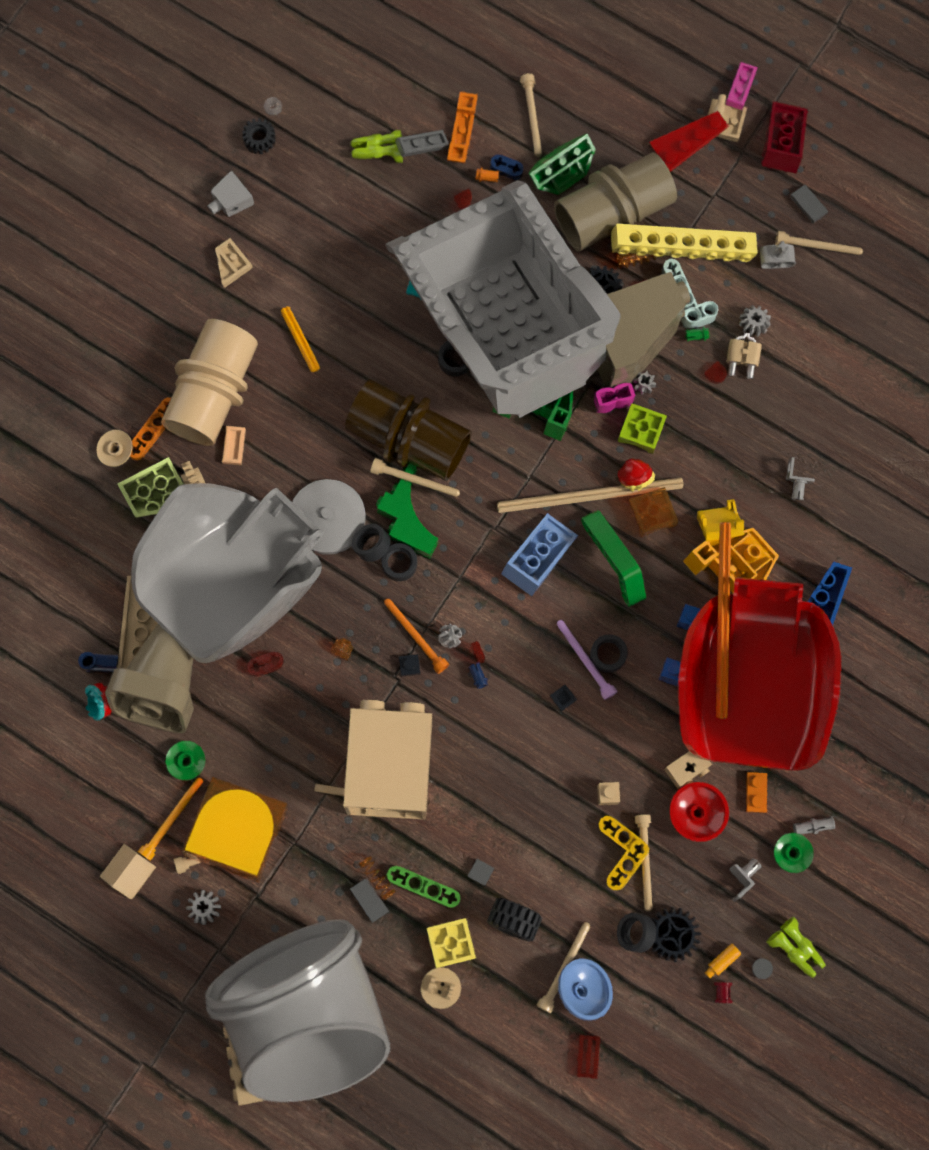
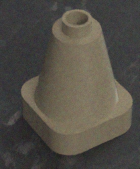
M159 624L153 629L127 669H115L113 671L105 695L111 711L125 720L172 733H185L194 710L189 692L193 657Z

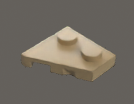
M231 238L215 248L221 282L224 288L253 268L252 264Z

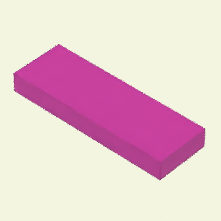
M740 62L725 105L743 110L758 67Z

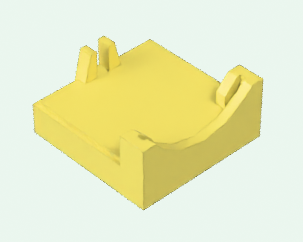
M466 918L427 928L436 968L476 958Z

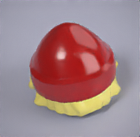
M628 459L619 469L618 479L622 485L633 492L635 489L640 491L643 487L645 488L655 480V474L648 463L639 459Z

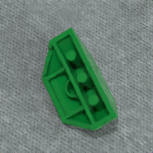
M584 134L562 144L536 162L528 174L538 190L559 195L587 175L596 149L588 134Z

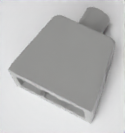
M231 171L211 190L214 201L207 205L213 215L222 209L227 216H232L254 205V201L249 191Z

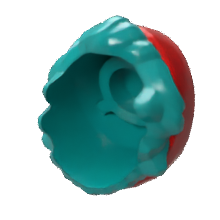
M102 683L88 685L85 688L88 702L85 709L90 711L88 713L89 717H93L96 721L109 716L112 712L105 695L107 686Z

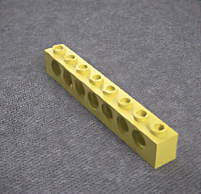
M616 224L611 231L612 252H619L622 255L636 253L639 256L652 254L656 257L668 255L673 258L684 256L690 259L700 257L707 260L723 259L724 261L740 260L741 262H748L758 253L756 233L631 224Z

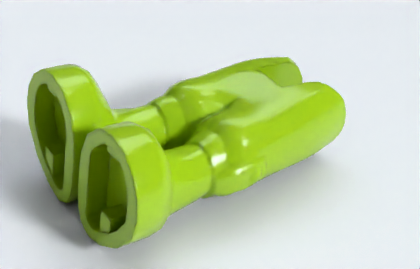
M395 130L391 134L386 135L374 134L353 139L351 146L355 149L352 150V157L355 159H372L392 156L396 163H403V157L395 143L397 138L402 137L401 130ZM383 144H393L389 146H381Z
M791 917L781 926L782 931L779 930L771 935L767 943L772 948H782L787 953L790 962L798 966L806 975L814 978L816 972L806 961L811 958L821 969L826 964L813 947L812 942L800 933L796 918ZM784 933H786L796 942L798 948L794 947L791 944V942L788 940Z

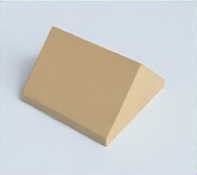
M123 844L100 877L132 900L156 866L126 844Z

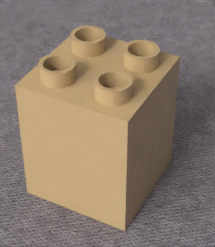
M362 700L360 702V709H351L344 793V808L347 815L426 820L432 714L425 713V705L420 703H401L399 712L386 711L384 709L385 703L382 701Z

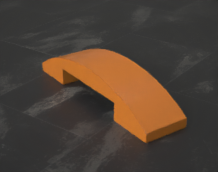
M460 92L447 161L463 164L466 162L478 98L477 94Z

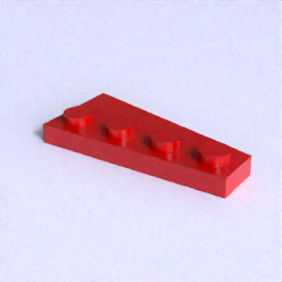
M716 111L649 143L671 172L726 130L729 125L719 111Z

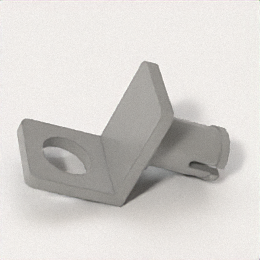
M791 457L788 460L786 480L794 483L791 499L803 501L805 484H811L815 479L792 476L795 457Z
M752 858L742 869L737 864L729 869L745 886L733 899L734 902L739 900L755 884L750 877L761 868L760 863L752 867L757 862L755 858Z

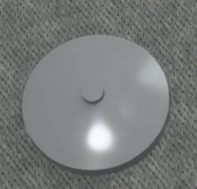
M324 479L312 482L301 489L292 502L324 532L322 538L312 549V552L336 554L345 551L352 546L355 533L365 526L366 514L362 499L352 487L341 481Z

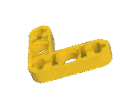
M605 816L600 819V830L626 850L607 877V885L610 889L621 890L647 857L649 846L615 818ZM612 820L611 825L616 829L618 825L621 827L616 831L614 837L612 836L613 830L609 828L607 830L604 829L606 827L605 821L609 822ZM623 831L629 834V840L626 843H622L619 840V834ZM643 844L645 852L638 853L636 858H639V861L637 862L629 854L632 853L634 855L637 852L636 845L641 846ZM627 859L631 860L634 864L633 869L630 871L623 869V862ZM618 869H620L622 873L627 874L626 878L624 876H621V878L619 879V882L621 883L620 886L612 885L613 881L611 879L613 877L617 878L620 875V873L617 872Z

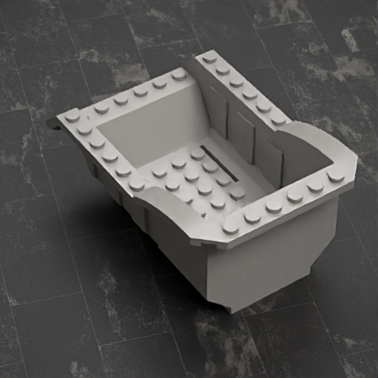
M517 180L502 187V191L407 237L401 236L386 243L388 251L394 254L440 331L463 359L498 414H517L520 418L586 385V380L606 360V345L614 340L621 314L598 282L586 269L580 266L526 183Z

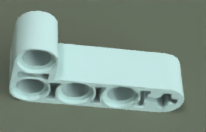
M675 259L666 260L661 275L672 272L676 283L683 281L690 294V303L686 304L684 309L685 317L681 318L683 326L691 330L713 322L718 313L717 304L707 301L697 305L679 262ZM705 310H710L713 314L709 315ZM688 316H693L696 320H689Z

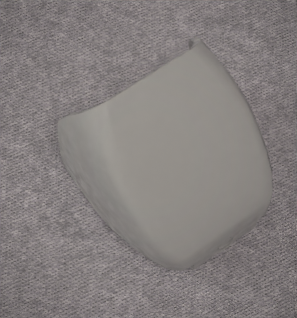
M207 483L181 485L167 498L135 549L131 571L133 593L139 605L196 661L201 663L213 662L242 649L260 637L306 594L321 573L322 564L319 558L312 552V549L322 538L324 532L278 488L270 491L260 502L245 492L225 486Z

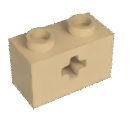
M689 751L664 770L678 789L681 786L693 783L692 779L697 775L701 778L710 772L708 768L712 763L693 755ZM692 765L693 769L686 772V767Z

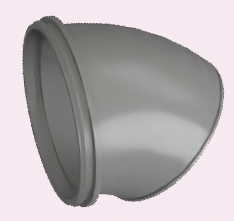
M329 920L316 923L271 941L229 967L215 979L206 991L205 1003L207 1005V1012L212 1019L222 1021L237 1057L245 1088L253 1096L274 1102H295L327 1096L364 1080L374 1073L387 1059L390 1052V1043L373 988L358 952L362 938L359 931L348 921Z

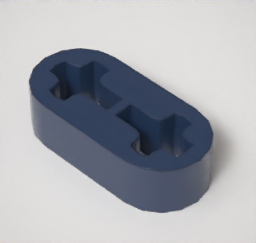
M503 155L492 157L490 163L492 171H499V175L513 180H518L523 176L524 168L520 162ZM502 162L499 167L496 166V163ZM518 168V171H516V173L512 172V170Z

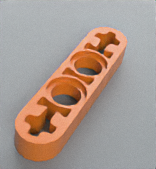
M165 398L132 440V449H138L139 447L140 451L139 454L135 453L134 455L132 451L130 455L132 460H141L165 430L163 425L156 426L153 422L158 417L163 418V413L167 409L166 405H169L171 398ZM146 432L153 434L149 441L142 439L143 434Z

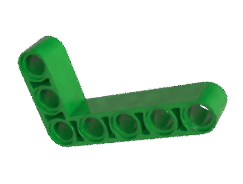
M596 510L582 517L581 522L586 532L617 574L621 594L626 605L630 607L646 599L643 576L638 563L602 513Z

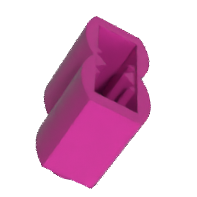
M622 383L614 388L600 389L595 393L593 400L597 413H607L614 408L622 409L630 406L634 401L635 393L631 383Z

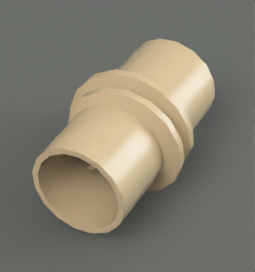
M208 319L203 326L190 358L179 360L175 365V372L178 375L175 383L176 389L161 420L162 425L185 440L204 446H213L230 407H239L244 401L237 392L243 393L247 391L248 386L243 381V378L258 346L257 340L247 331L234 324L218 319Z

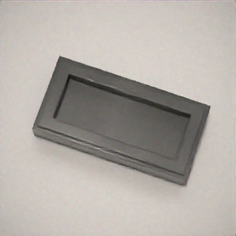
M806 185L790 196L812 223H815L828 213V210Z
M367 878L351 888L352 893L372 923L389 912Z

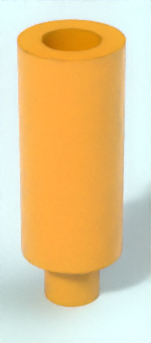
M731 943L708 964L709 969L704 973L708 978H711L713 975L719 976L741 955L740 951Z

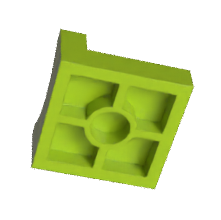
M631 403L618 442L638 446L653 454L667 415Z

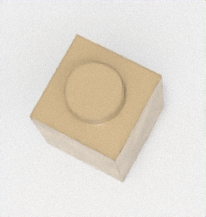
M619 782L599 783L597 785L598 805H618L620 803Z

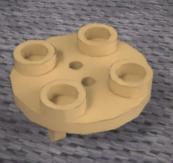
M447 968L432 969L422 980V997L427 1004L434 1008H448L456 1003L460 996V980L453 971Z

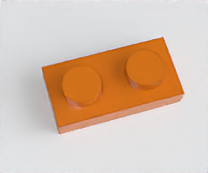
M746 773V812L767 813V773Z

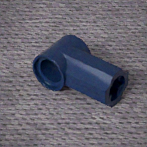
M84 652L79 656L78 663L82 669L89 673H113L117 669L119 655ZM88 658H93L92 665L86 667L85 661Z

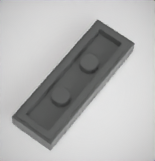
M443 130L400 137L395 141L402 157L443 150L450 146Z

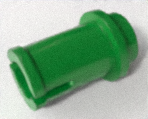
M704 326L700 329H687L685 331L687 333V342L702 339L706 341V339H709V329Z

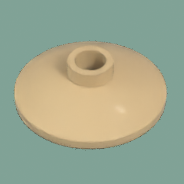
M121 430L108 431L100 438L97 444L99 460L110 467L122 465L132 453L131 438Z

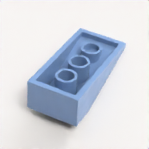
M547 513L508 561L501 574L530 596H533L578 535Z

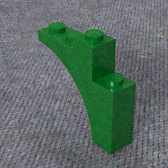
M409 463L408 467H404L402 471L415 475L417 466ZM401 479L399 484L395 483L393 486L392 494L385 492L383 497L380 496L376 503L377 512L395 521V523L392 522L387 531L391 541L407 544L414 552L430 559L438 545L439 538L431 534L415 514L411 502L412 482Z

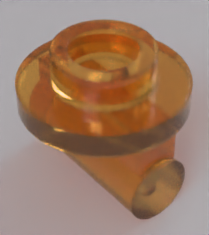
M337 639L330 652L348 661L353 646L347 639Z

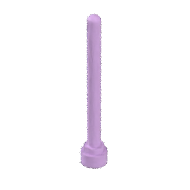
M559 620L557 622L558 628L601 687V696L604 700H608L618 691L610 683L607 684L564 621Z

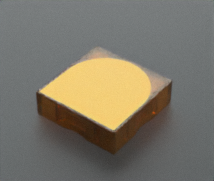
M212 777L182 852L185 857L211 866L222 867L233 874L259 883L269 858L271 845L279 833L288 810L287 803Z

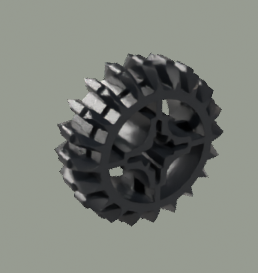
M670 907V913L664 908L662 909L663 916L660 912L655 913L658 920L651 918L656 928V938L653 943L656 946L652 948V952L659 949L660 952L657 956L661 958L663 954H666L665 961H669L670 956H672L673 962H677L678 955L680 960L684 961V953L688 957L692 956L689 949L697 951L693 943L700 944V940L695 939V936H700L701 932H695L694 930L700 926L699 924L692 925L696 918L688 919L689 911L682 915V908H678L677 913H675L674 907ZM671 918L680 919L686 924V927H676ZM665 920L667 930L665 934L658 937L659 926ZM671 929L674 932L683 931L682 933H679L678 936H676V940L674 939V937L665 938V936H668L669 933H671ZM689 932L688 943L682 949L681 937ZM670 941L676 951L667 950L660 942Z

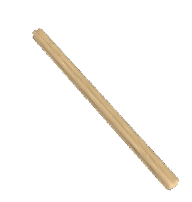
M673 478L653 481L640 491L635 489L633 492L624 485L501 501L497 503V509L499 513L682 489L683 479Z

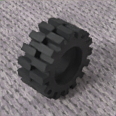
M254 118L252 123L248 121L247 126L244 125V131L242 130L245 147L250 152L253 150L254 154H257V151H260V154H263V150L266 153L269 152V148L272 150L273 144L276 143L274 127H272L270 122L268 123L266 119L262 122L261 118L255 121ZM262 131L266 134V137L261 141H255L252 135L255 132Z

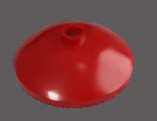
M693 782L681 787L675 793L670 803L669 815L673 827L681 836L691 841L705 842L716 838L725 829L729 819V806L725 796L716 787L704 782ZM695 810L700 811V817L694 815Z

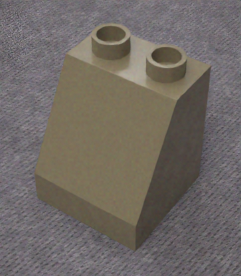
M672 272L607 294L621 315L614 340L606 345V360L597 369L605 388H614L622 383L633 384L634 378H637L638 374L645 370L675 335L681 318L685 317L684 309L686 304L690 303V294L683 281L676 283Z

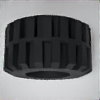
M504 898L495 899L487 919V923L493 928L528 942L534 941L542 921V917L537 912Z

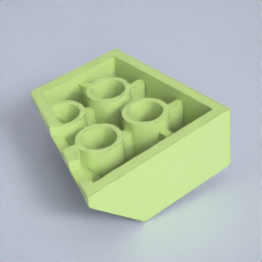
M169 457L118 483L136 518L156 515L170 494L177 487L184 485Z

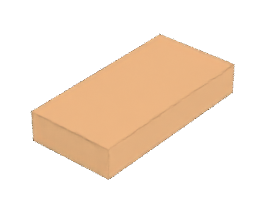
M226 426L223 464L242 465L246 432L244 427Z

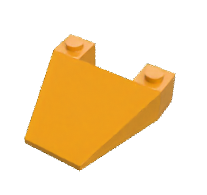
M754 528L744 530V535L731 537L730 591L732 594L734 593L735 577L766 580L779 557ZM719 539L704 541L685 558L683 562L695 575L708 566L719 578Z

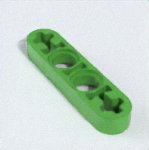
M393 866L388 870V880L396 886L449 908L456 907L460 902V894L452 888L400 866ZM399 870L401 876L405 877V873L410 875L407 877L405 885H402V879L392 880L391 872ZM413 877L420 880V886L416 889L409 886V880ZM430 885H435L439 889V893L434 897L427 893V888ZM442 888L446 889L444 893L446 895L454 893L457 901L449 904L447 898L443 897L442 901L438 900L441 896Z

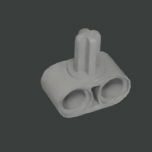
M781 241L778 245H766L759 249L761 267L764 269L790 268L796 265L794 246L785 244L784 241Z

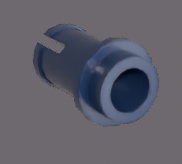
M476 663V666L473 664L468 667L474 680L473 685L477 689L486 687L488 685V678H485L480 663Z

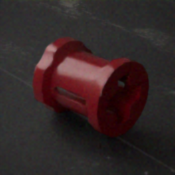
M714 982L716 986L715 1003H733L730 989L732 983Z

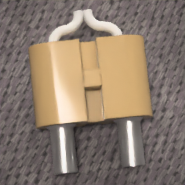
M744 333L743 336L730 339L726 360L727 363H730L729 376H734L736 365L742 364L748 366L746 378L753 379L754 368L759 366L762 344L757 343L754 338H751L749 333ZM747 336L748 339L752 340L753 342H744V340L739 339H743Z

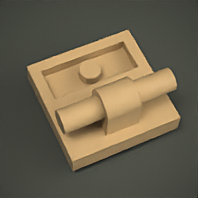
M720 94L718 100L712 99L708 115L719 111L729 127L717 137L738 142L747 107H743V110L727 106L725 105L726 96Z

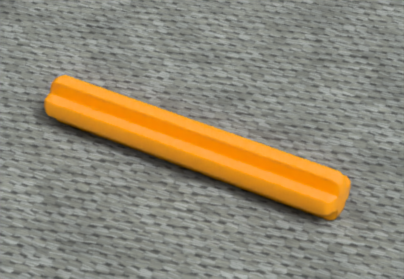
M290 307L282 308L281 314L312 373L318 371L320 366Z

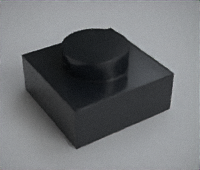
M418 654L399 657L401 677L421 675Z
M566 684L550 695L551 700L561 712L577 701Z

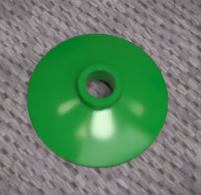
M191 741L176 743L169 749L166 756V767L169 773L179 780L196 778L205 766L204 751L198 744ZM185 758L190 759L188 765L183 764Z
M785 834L775 844V861L780 868L787 872H802L813 861L814 851L812 844L801 834ZM790 850L795 851V857L789 855Z

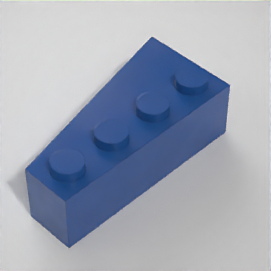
M837 562L832 563L807 601L819 606L828 616L832 625L852 567Z

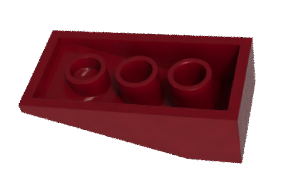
M773 101L761 166L797 173L803 158L808 109Z

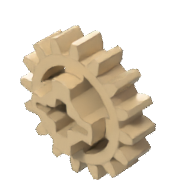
M190 461L181 464L185 472L181 475L184 484L205 483L199 468L193 469Z

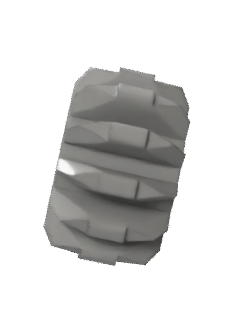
M751 305L750 309L745 308L744 314H741L739 317L742 320L739 325L744 327L743 333L749 331L750 336L755 333L757 337L760 336V333L765 334L767 328L771 325L769 322L771 315H766L767 309L762 311L761 305L757 309L754 305Z
M201 890V897L198 893H193L196 900L188 899V902L193 904L186 907V910H193L188 917L193 918L196 916L194 923H198L201 919L202 925H206L207 918L211 923L214 922L211 915L219 916L215 909H220L221 905H214L219 898L214 897L211 899L213 896L211 891L206 896L205 890ZM202 902L208 905V910L205 909L206 912L204 913L199 909V906H202Z

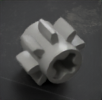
M648 371L643 374L639 373L637 378L633 380V383L637 384L634 391L638 390L641 392V395L645 392L651 394V387L655 388L656 383L652 382L655 376L648 374Z
M444 625L439 629L441 634L438 635V640L442 646L449 647L450 649L452 647L455 648L461 643L459 638L462 637V632L456 625Z

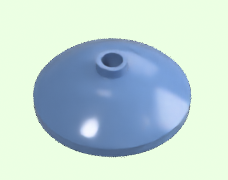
M588 959L574 960L563 968L559 976L558 989L566 1009L572 1015L582 1020L590 1021L602 1017L609 1010L613 998L612 985L603 968Z

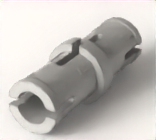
M832 816L817 820L813 818L807 822L793 824L794 833L801 835L808 833L818 834L819 831L835 829V821Z

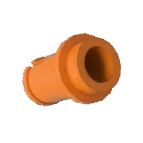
M481 167L476 171V180H479V182L482 180L497 183L499 171L483 170Z

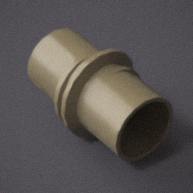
M650 153L621 169L610 164L601 168V172L596 171L590 174L588 185L555 201L554 210L558 224L567 241L575 250L581 251L610 236L616 224L634 225V223L642 221L643 218L675 203L677 190L672 175L664 161L657 154Z

